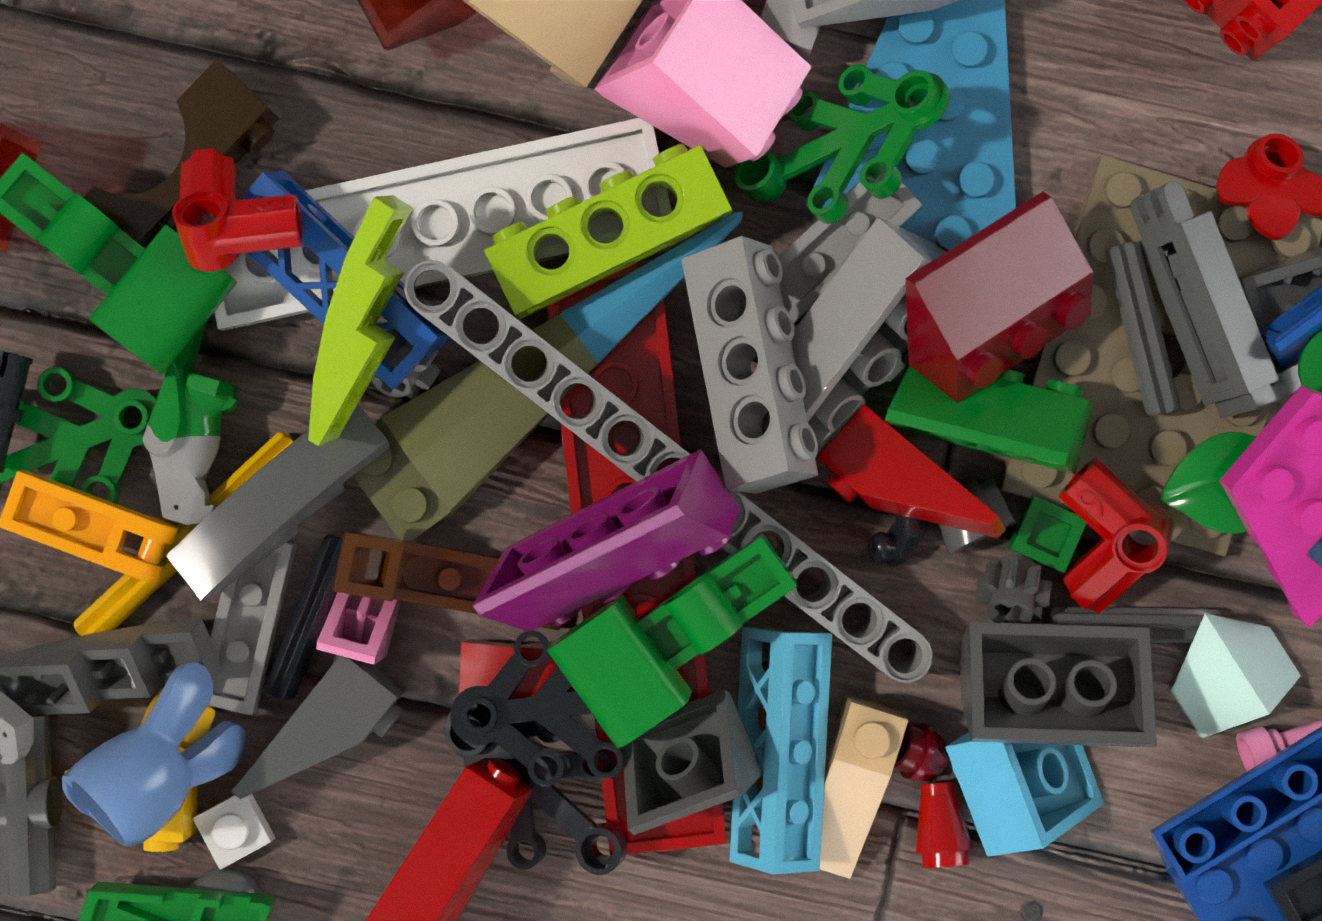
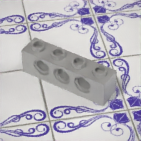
M740 236L682 258L681 261L726 490L758 494L818 476L815 460L818 453V443L816 435L807 421L803 401L806 394V384L803 374L795 362L791 342L794 337V325L790 314L784 308L779 284L783 276L782 267L772 246ZM746 298V308L740 317V306ZM757 354L758 365L755 372L751 374V363ZM769 412V426L766 432L763 433V418Z

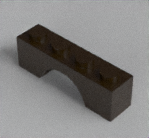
M218 59L176 101L185 125V145L182 157L171 175L158 186L142 193L123 195L93 187L83 197L144 248L149 245L165 224L178 233L172 210L174 204L180 198L181 163L187 161L192 156L193 150L214 148L218 153L232 157L236 164L247 152L253 155L260 151L274 135L275 130L272 126L280 118Z

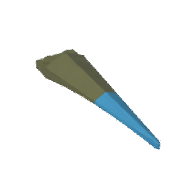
M743 212L733 213L534 328L532 331L589 374L685 278L681 259L719 245L741 223ZM524 346L515 352L511 366L517 377L523 380H532L538 378L543 373L546 359L544 353L539 348ZM479 360L382 416L381 420L375 425L388 440L390 449L353 475V478L396 536L401 540L417 542L454 514L549 413ZM579 383L571 384L563 390L560 396V403Z

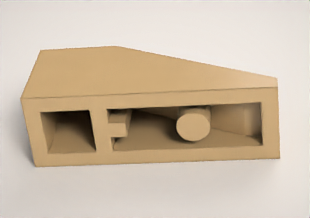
M845 694L826 754L820 870L851 878L891 778L906 730L908 719L901 711Z

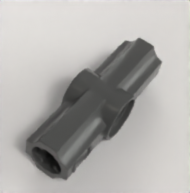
M50 714L30 715L34 718V742L24 758L13 764H2V755L0 754V894H6L10 897L31 896L48 893L56 889L54 829L58 826L61 818L62 789L58 778L52 776Z

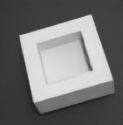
M253 794L242 799L233 795L192 818L220 870L271 843L276 838Z

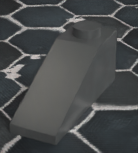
M339 656L231 792L239 799H242L360 745L373 732L382 738L404 711L396 703L405 693V690L373 664Z

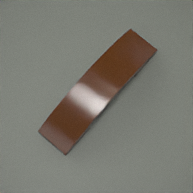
M344 531L332 590L334 592L392 602L394 599L478 614L472 605L497 564L499 557L425 543ZM549 622L541 627L560 630L561 625L553 626Z

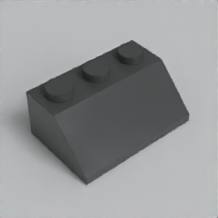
M969 622L960 642L961 702L971 742L1153 748L1157 745L1150 630L1148 627Z

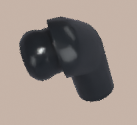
M895 514L896 520L887 533L878 532L870 538L868 543L870 558L878 564L887 563L890 567L906 562L925 535V521Z

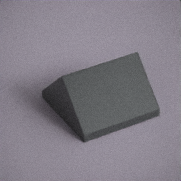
M726 689L685 704L678 711L622 747L628 830L633 835L738 798L764 773L733 699Z

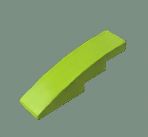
M394 195L373 197L346 254L325 317L313 376L308 440L318 447L339 438L395 339V336L376 325L404 272L384 259L413 207Z

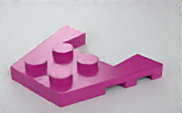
M1301 385L1219 481L1249 536L1258 544L1268 562L1266 567L1274 581L1281 586L1289 601L1287 605L1292 614L1311 628L1322 615V567L1307 556L1309 550L1322 537V392Z

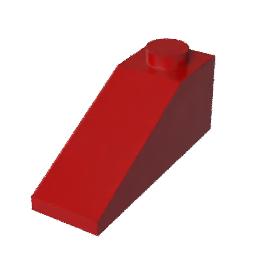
M865 404L817 457L830 472L824 479V482L848 503H851L858 496L872 509L999 538L1006 530L995 512Z

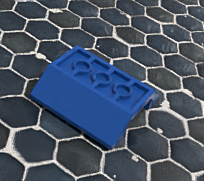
M1322 726L1150 830L1167 872L1197 921H1284L1263 883L1322 850Z

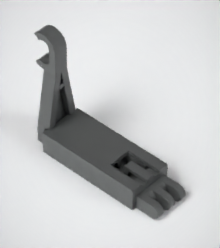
M1170 181L1146 194L1134 198L1130 204V209L1142 237V240L1138 242L1204 406L1215 403L1222 419L1259 409L1296 392L1301 386L1298 377V361L1287 365L1283 369L1275 370L1212 211L1195 217L1184 188L1177 181Z

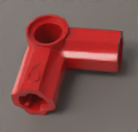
M214 148L193 150L192 156L187 161L181 163L180 198L174 204L172 214L187 262L194 269L214 272L233 264L238 258L239 253L303 246V227L297 195L236 201V167L233 158L218 153Z
M1097 457L1087 462L1061 490L1058 497L1094 529L1102 539L1064 573L1062 581L1067 586L1070 596L1081 607L1100 614L1144 573H1150L1162 565L1172 540L1174 525L1171 516L1164 508L1142 500ZM1135 530L1147 531L1156 538L1157 543L1153 545L1139 544L1133 540L1129 533Z

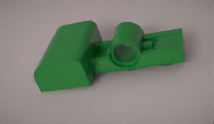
M24 153L17 158L0 179V214L106 295L88 317L89 321L161 376L164 375L237 285L236 280L224 269L214 272L194 269L187 262L179 234L166 224L146 248L142 247L95 206L80 195L72 192Z
M762 533L641 618H639L624 595L621 594L552 642L546 651L615 747L621 748L678 711L689 701L692 690L677 671L680 666L696 655H702L724 642L737 632L747 620L796 588L798 582Z

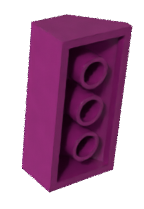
M700 449L507 546L472 606L480 616L528 632L549 622L553 626L562 625L577 615L583 606L597 599L601 603L610 602L623 594L631 583L645 576L652 580L658 579L672 571L681 559L699 552L700 555H708L715 552L730 539L740 507L730 492L726 490L724 483Z

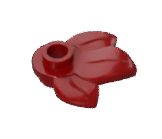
M1274 133L1255 140L1246 150L1244 157L1232 159L1225 164L1217 179L1216 193L1219 201L1223 204L1246 206L1247 217L1259 233L1272 240H1281L1293 231L1301 212L1312 216H1322V178L1303 167L1304 156L1302 149L1292 138Z

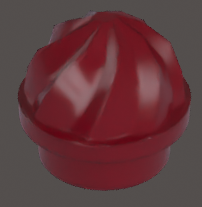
M907 723L894 768L900 770L901 776L910 781L931 780L935 775L941 774L948 763L949 755L945 747L947 743L935 732L932 726L925 723H920L917 726Z

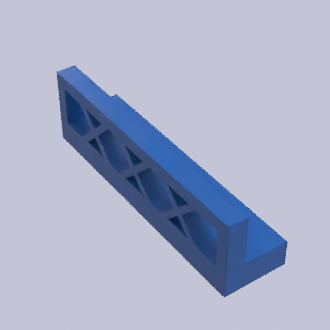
M285 171L262 172L240 200L297 195L303 227L302 247H309L319 257L320 282H302L292 273L290 248L278 249V258L269 250L248 252V254L324 325L334 293L333 289L337 284V281H333L332 270L337 275H340L354 236ZM402 281L398 283L381 314L387 322L376 323V325L384 330L396 329L414 346L395 369L385 359L382 360L375 374L392 390L400 386L428 353L440 349L450 338L408 303L404 292L405 284ZM310 289H321L322 300Z

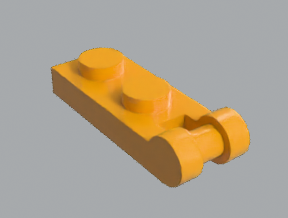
M27 470L17 471L0 517V528L150 583H159L165 567L160 562L167 544L173 545L179 529L177 525L169 521L139 513ZM128 531L144 537L138 555L122 550Z

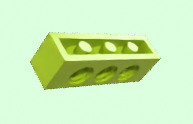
M684 143L673 146L652 159L655 167L635 177L630 169L617 173L599 184L602 193L583 202H580L578 196L566 198L546 209L545 212L548 219L528 229L524 222H518L495 233L492 236L495 245L484 249V253L515 316L519 320L700 233L730 216L732 208L701 144L690 150H687ZM665 188L671 191L677 199L675 209L663 217L649 214L644 209L642 203L645 195L650 190ZM605 213L617 216L623 223L621 235L610 243H600L594 240L589 233L592 221L597 216ZM550 239L561 240L569 247L567 261L557 269H545L537 262L539 247Z

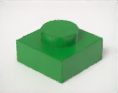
M1032 496L1026 504L1007 549L1056 571L1065 573L1087 523L1075 513L1037 496Z

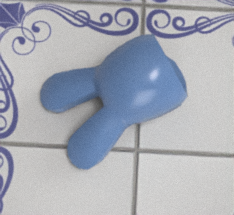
M197 662L179 665L167 680L156 704L144 723L135 729L121 733L104 742L76 762L62 776V789L67 799L81 813L92 817L123 846L128 847L141 844L155 835L181 809L188 795L189 788L212 781L233 770L244 753L246 732L242 726L231 721H223L203 738L184 751L180 752L178 748L180 742L195 726L212 698L213 681L207 668Z

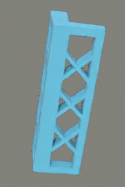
M742 627L738 713L764 773L763 788L760 792L756 783H754L742 796L733 799L729 860L731 863L772 875L820 871L832 633ZM762 642L770 643L769 669L766 673L761 665ZM761 705H763L767 713L766 728L763 732L758 724V714ZM755 823L760 831L759 853L751 851L752 826Z

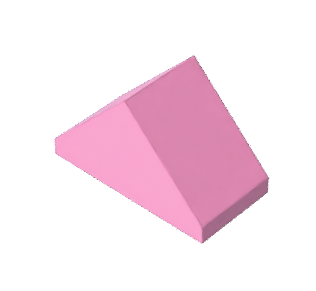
M337 592L317 640L316 649L375 665L387 657L401 601L393 599L392 602Z

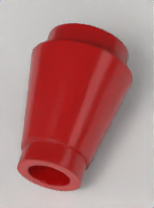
M955 782L920 785L921 796L915 854H921L922 868L969 865L968 850H972L974 847L958 793L956 794Z

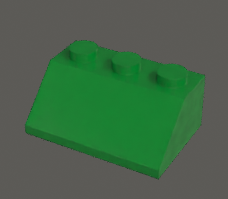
M909 366L888 408L885 421L908 433L1076 475L1094 405L1090 400L1081 398L1083 391L1081 387L1055 380H1048L1045 389L1022 384L1024 374L1010 369L999 375L987 388L978 389L957 403Z

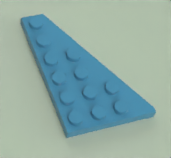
M960 0L932 11L887 17L866 67L872 74L896 81L904 74L914 70L933 73L946 83L950 92L949 105L943 116L930 127L917 131L897 166L902 175V182L922 203V206L899 227L939 245L945 251H949L1016 209L1005 0ZM863 81L858 83L857 88L863 83ZM872 99L869 103L861 106L850 103L848 108L868 114L886 104ZM889 131L874 138L843 192L844 194L860 181V172L863 166L877 156ZM836 157L824 162L813 188L821 184ZM833 198L827 200L823 205V208L827 207L832 202Z

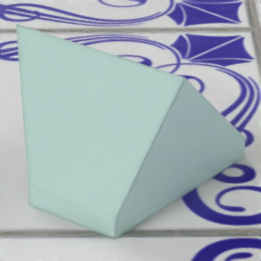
M1205 613L1175 683L1169 689L1201 738H1205L1269 715L1301 675L1270 627Z

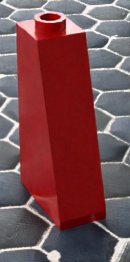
M484 758L466 766L365 921H458L534 790L520 781V772L507 762L496 758H491L490 760Z

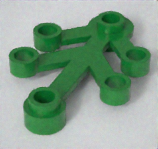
M852 65L839 78L838 88L851 104L856 106L865 105L872 99L886 105L865 114L821 100L815 92L804 90L798 103L788 112L790 119L804 131H812L819 126L834 131L779 158L770 151H767L756 161L747 160L738 163L734 172L735 182L751 199L755 201H772L784 192L788 179L836 157L821 184L812 189L807 199L808 209L821 222L825 224L835 223L845 215L848 209L849 201L843 192L874 138L887 131L889 133L877 156L863 166L860 172V182L873 197L878 199L888 198L899 189L902 175L897 166L917 131L930 127L945 113L950 101L948 86L938 75L922 70L908 72L896 81L872 74L865 65ZM863 81L857 89H854L859 82ZM812 106L810 111L803 115L805 110ZM887 172L885 177L881 181L875 183L876 179L882 173ZM830 198H833L832 202L827 207L823 208L825 202Z
M61 367L45 369L40 374L37 382L38 391L43 398L52 402H67L70 400L103 417L80 426L27 403L22 398L19 409L25 411L22 423H15L49 439L7 455L4 464L5 471L0 473V491L2 483L14 479L17 471L27 470L31 472L54 462L57 463L50 479L74 488L90 449L111 440L98 476H92L85 480L80 490L92 495V489L95 484L102 482L109 489L107 501L117 504L121 496L120 482L135 448L144 445L142 438L157 397L142 389H126L114 396L77 380L76 375L69 369ZM61 374L66 380V389L62 394L56 396L50 390V381L55 375ZM135 406L142 413V421L138 427L132 429L125 422V413L129 408Z

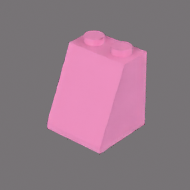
M654 0L650 2L594 89L604 98L690 148L701 144L707 158L726 168L747 160L756 161L770 149L776 138V135L773 133L774 128L780 118L787 114L800 100L803 93L800 85L812 66L742 0Z

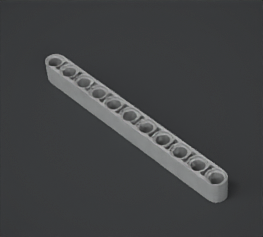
M427 260L418 263L409 271L405 279L404 292L408 303L418 313L636 482L655 473L658 465L663 460L671 457L682 459L690 455L450 266L440 261ZM430 270L443 273L450 283V294L447 300L437 306H428L422 303L417 298L415 292V283L418 277ZM486 308L497 317L499 323L498 331L489 342L475 343L465 335L463 320L471 310ZM535 346L544 353L546 366L538 378L523 380L514 374L511 366L512 358L521 347ZM574 383L586 385L591 390L593 402L589 411L578 417L565 414L560 406V396L563 390ZM623 420L632 421L639 430L637 445L631 451L625 453L613 451L608 443V433L611 427ZM728 490L740 509L731 531V537L722 546L724 550L732 555L752 541L753 537L758 533L773 531L777 538V548L775 551L796 580L799 574L809 567H819L823 575L822 583L814 593L800 595L797 589L794 588L784 595L786 598L889 678L899 683H911L920 680L928 672L932 664L933 652L930 643L923 635L741 493ZM865 603L867 618L864 624L854 630H845L842 624L845 610L852 604ZM903 638L910 639L912 652L909 658L898 665L890 664L888 651L891 645Z

